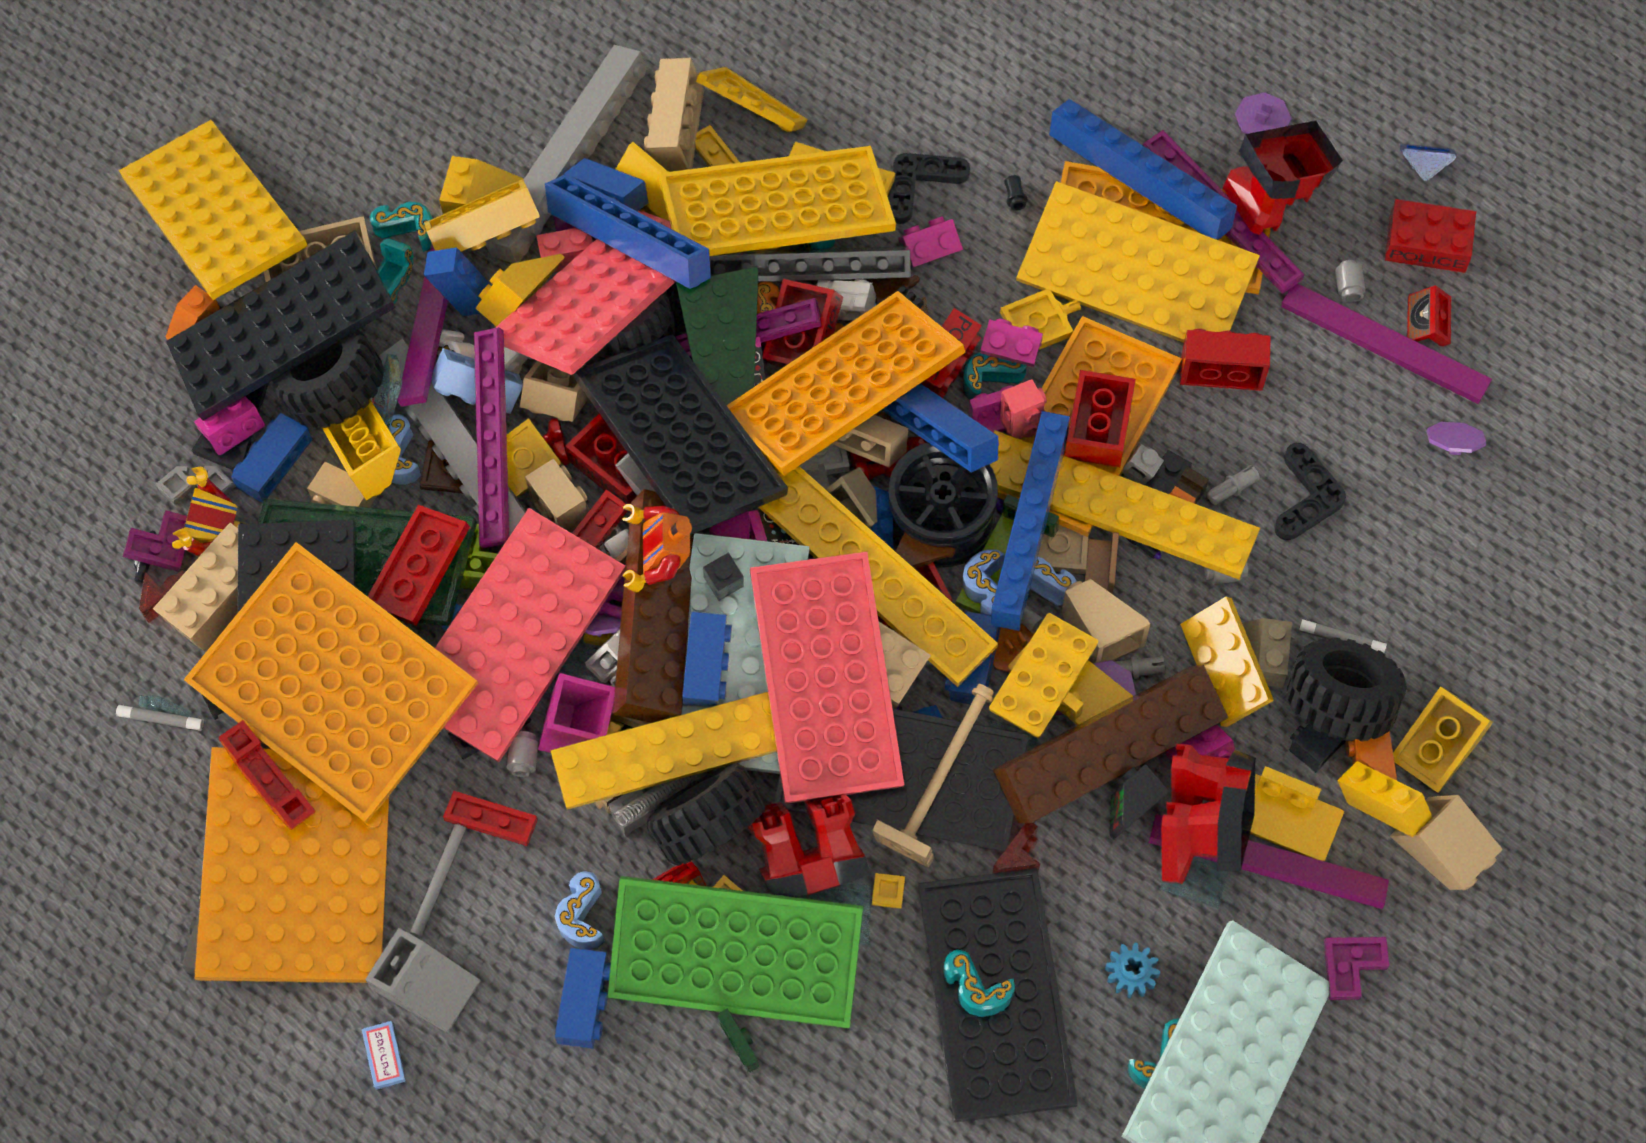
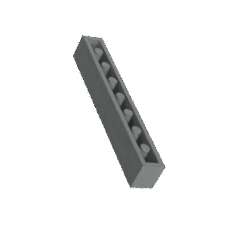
M908 246L757 250L710 256L711 276L757 267L758 282L783 281V279L797 281L911 277L910 249Z

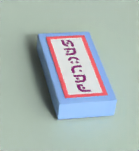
M392 1021L362 1029L374 1088L377 1090L406 1082Z

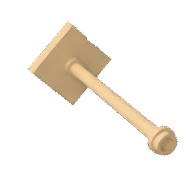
M978 684L976 688H973L972 694L975 695V698L905 830L901 829L898 831L877 820L872 830L877 842L928 868L934 860L932 848L918 841V837L915 835L985 702H992L993 690L982 684Z

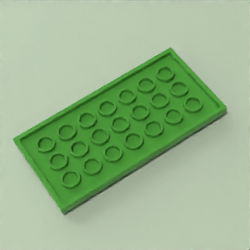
M621 876L619 879L607 998L717 1012L728 1009L733 1014L850 1028L864 906Z

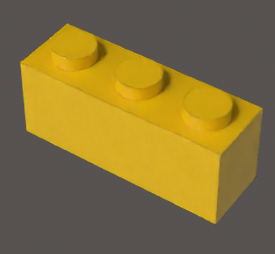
M1358 761L1337 780L1346 802L1350 806L1411 837H1414L1433 818L1423 793Z

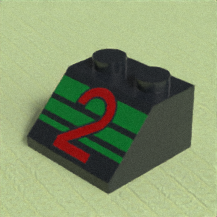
M1146 764L1139 770L1135 767L1131 768L1114 784L1118 789L1111 795L1109 836L1115 840L1170 792Z

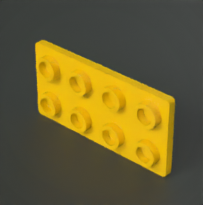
M1047 613L990 704L989 710L1031 735L1040 738L1097 647L1098 640L1055 615Z
M1027 645L1008 665V670L1010 672L1012 671L1013 667L1017 663L1018 659L1022 655ZM1088 660L1058 710L1076 725H1079L1133 695Z
M1265 766L1261 776L1255 774V813L1250 834L1297 854L1325 861L1344 811L1318 800L1320 788Z

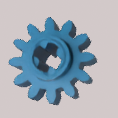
M1136 942L1133 944L1132 950H1128L1126 945L1121 944L1120 955L1112 951L1110 954L1112 962L1106 963L1105 967L1106 971L1113 972L1108 976L1107 983L1117 982L1115 993H1120L1124 988L1127 990L1128 998L1132 997L1135 990H1137L1141 997H1144L1146 992L1145 986L1153 990L1156 985L1153 979L1158 978L1160 975L1158 969H1153L1158 962V958H1148L1149 947L1145 948L1143 952H1139V946ZM1131 965L1132 969H1139L1137 975L1133 971L1127 972L1128 966Z

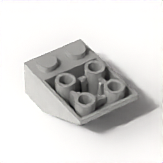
M400 928L397 929L365 979L370 989L447 1033L480 983V979L422 940Z

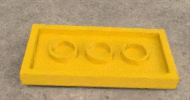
M1224 597L1180 624L1196 665H1204L1227 713L1228 718L1220 722L1221 726L1228 727L1274 701L1232 598Z

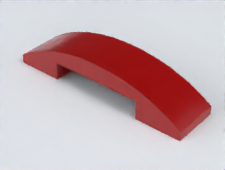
M244 720L218 737L248 782L290 830L316 813L299 789L293 787L261 747L260 740Z

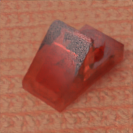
M183 570L178 574L168 577L160 587L145 573L139 610L148 623L159 616L153 608L184 574Z
M1025 823L994 864L993 873L1037 868L1039 872L1040 863L1028 855L1039 840L1036 837L1037 825Z

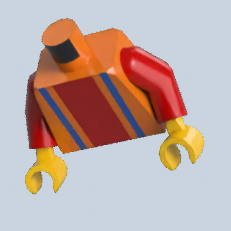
M626 504L623 509L631 511L632 514L629 518H622L624 521L637 525L645 519L643 523V575H639L633 570H628L623 574L625 579L631 581L624 584V586L633 592H639L645 583L648 585L672 579L676 575L678 569L690 555V533L692 526L687 516H681L677 510L668 506H649L642 510L634 505Z

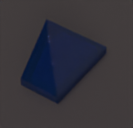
M1400 144V151L1421 179L1428 181L1452 163L1457 155L1454 149Z

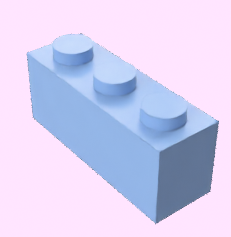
M443 348L433 370L431 380L433 387L442 395L450 396L452 394L460 397L466 403L475 405V359ZM505 370L506 413L511 414L522 390L523 383L519 374Z

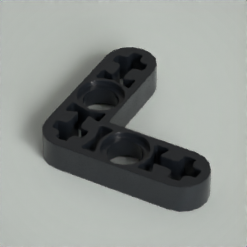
M914 153L899 154L893 164L895 180L891 187L889 198L896 224H905L912 217L916 180L962 184L970 176L969 162L960 157ZM903 163H909L907 176L902 175ZM933 164L939 170L936 173H928L925 167ZM944 166H947V174L944 173ZM956 167L961 168V174H955ZM904 184L909 186L910 190L907 193H899L896 187ZM899 201L904 202V211L901 215L897 214Z
M1303 443L1290 444L1287 447L1284 461L1311 495L1278 516L1274 529L1276 535L1283 540L1295 539L1343 507L1346 499V493L1341 485L1309 447ZM1293 452L1297 455L1303 454L1302 461L1299 458L1293 459ZM1317 472L1322 476V481L1313 483L1308 479L1307 474ZM1326 484H1329V485L1327 486V489L1325 490L1323 487H1324ZM1328 493H1329L1331 496L1337 495V496H1338L1337 501H1336V502H1335L1334 500L1328 501V500H1327ZM1305 507H1312L1317 511L1318 515L1314 518H1308L1303 514L1302 510ZM1297 516L1299 521L1293 525L1292 531L1289 528L1285 530L1282 528L1284 522L1287 525L1291 524Z

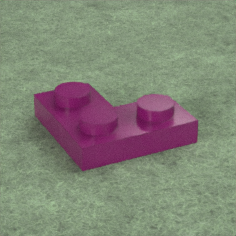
M165 510L158 535L130 528L122 557L179 572L185 549L183 547L179 549L173 548L172 542L180 540L176 535H173V532L185 527L187 516Z
M1386 937L1325 938L1326 973L1327 981H1329V1000H1360L1362 995L1359 970H1387L1389 968Z

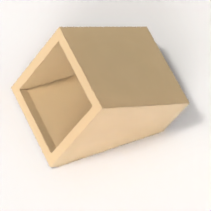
M1092 579L1083 583L1077 581L1066 589L1061 612L1065 621L1098 640V645L1089 658L1091 663L1115 661L1145 646L1150 628V622L1147 618Z
M1459 795L1428 797L1426 803L1433 818L1414 837L1397 829L1390 837L1449 890H1467L1476 883V877L1482 870L1490 868L1497 859L1495 857L1503 849Z

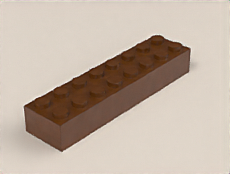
M643 489L631 502V505L642 510L649 506H666L655 491ZM645 519L637 525L629 523L625 572L633 570L637 574L643 575V523ZM694 533L690 535V555L672 579L651 585L645 583L639 592H633L624 586L613 715L654 723L680 716L682 713L692 581L689 568ZM624 579V584L631 582L627 579Z
M1204 665L1190 666L993 769L1017 822L1032 823L1128 772L1131 768L1137 767L1175 747L1176 744H1180L1227 719L1228 716Z

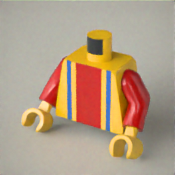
M203 467L191 468L196 477H187V483L189 485L198 484V488L194 489L185 527L173 532V535H176L180 540L172 542L173 548L179 549L183 547L186 551L198 557L229 523L237 528L239 524H247L235 521L238 506L208 478V473Z

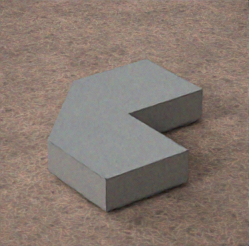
M176 466L155 484L174 505L196 487L198 488V484L189 485L187 483V477H196V474L188 466ZM204 466L208 473V478L225 495L236 487L234 482L217 466Z

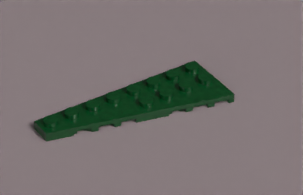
M757 267L714 275L700 283L697 287L690 289L680 283H676L692 361L726 405L754 387L758 294Z

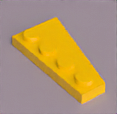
M727 67L699 72L695 81L774 122L784 131L792 132L803 129L808 120Z

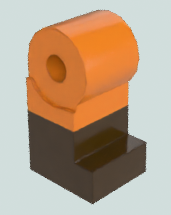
M1187 466L1170 495L1197 504L1206 491L1209 479Z

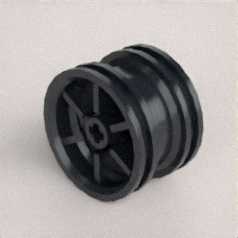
M930 443L921 444L908 451L894 467L889 481V507L893 516V540L896 545H899L904 533L923 544L955 548V554L952 558L945 557L933 561L936 568L964 564L974 555L981 552L994 529L995 508L998 497L997 480L990 464L970 472ZM966 489H970L972 492H964V491H965ZM918 510L921 512V516L916 518L912 516L911 512ZM962 517H971V520L968 522L961 521Z

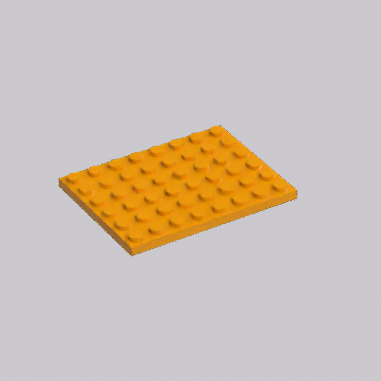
M295 542L184 678V681L239 723L244 720L258 739L366 823L369 822L479 683L297 542Z
M212 747L195 980L367 983L365 979L381 956L383 947L389 797L369 822L366 823L274 750L264 749L293 787L299 789L316 811L308 819L290 830L248 782L225 748Z

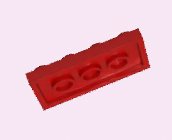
M418 505L367 597L396 619L417 626L470 528L468 523Z

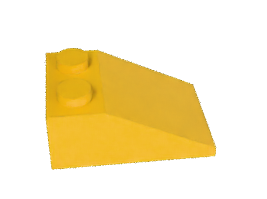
M452 156L439 199L442 213L445 214L517 181L524 180V178L477 159Z
M562 254L513 263L505 271L499 269L490 279L493 285L488 284L479 294L482 300L475 309L495 326H498L546 283L565 257Z
M1440 686L1393 752L1394 762L1439 793L1474 750L1493 724V721Z

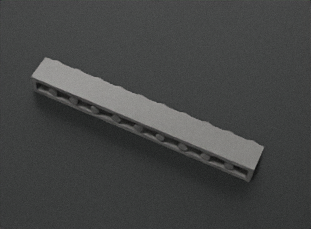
M618 45L612 47L524 178V182L540 217L536 218V223L530 227L522 229L521 226L512 229L511 234L505 238L497 240L496 237L487 240L486 247L491 257L510 263H518L527 254L536 235L541 233L544 224L552 215L547 210L545 183L563 176L566 171L583 158L588 159L594 153L595 147L607 133L609 126L615 117L619 115L627 99L631 97L634 88L640 79L645 76L647 67L641 51Z
M403 338L379 355L384 366L383 378L387 383L393 382L395 387L392 388V391L397 398L409 345ZM431 382L427 402L409 405L405 410L414 421H420L422 424L419 427L420 432L428 441L431 439L436 445L432 449L441 460H447L449 463L446 466L447 471L454 480H461L463 485L459 488L469 501L472 498L475 500L477 505L473 508L479 515L477 441L445 395L438 393ZM508 486L510 537L526 513V510Z

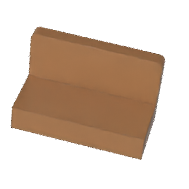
M1113 532L1111 541L1088 539L1085 581L1092 579L1111 594H1113L1119 537V533Z

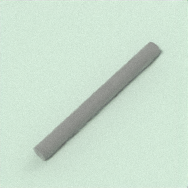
M454 825L410 931V934L421 937L466 830L462 825Z

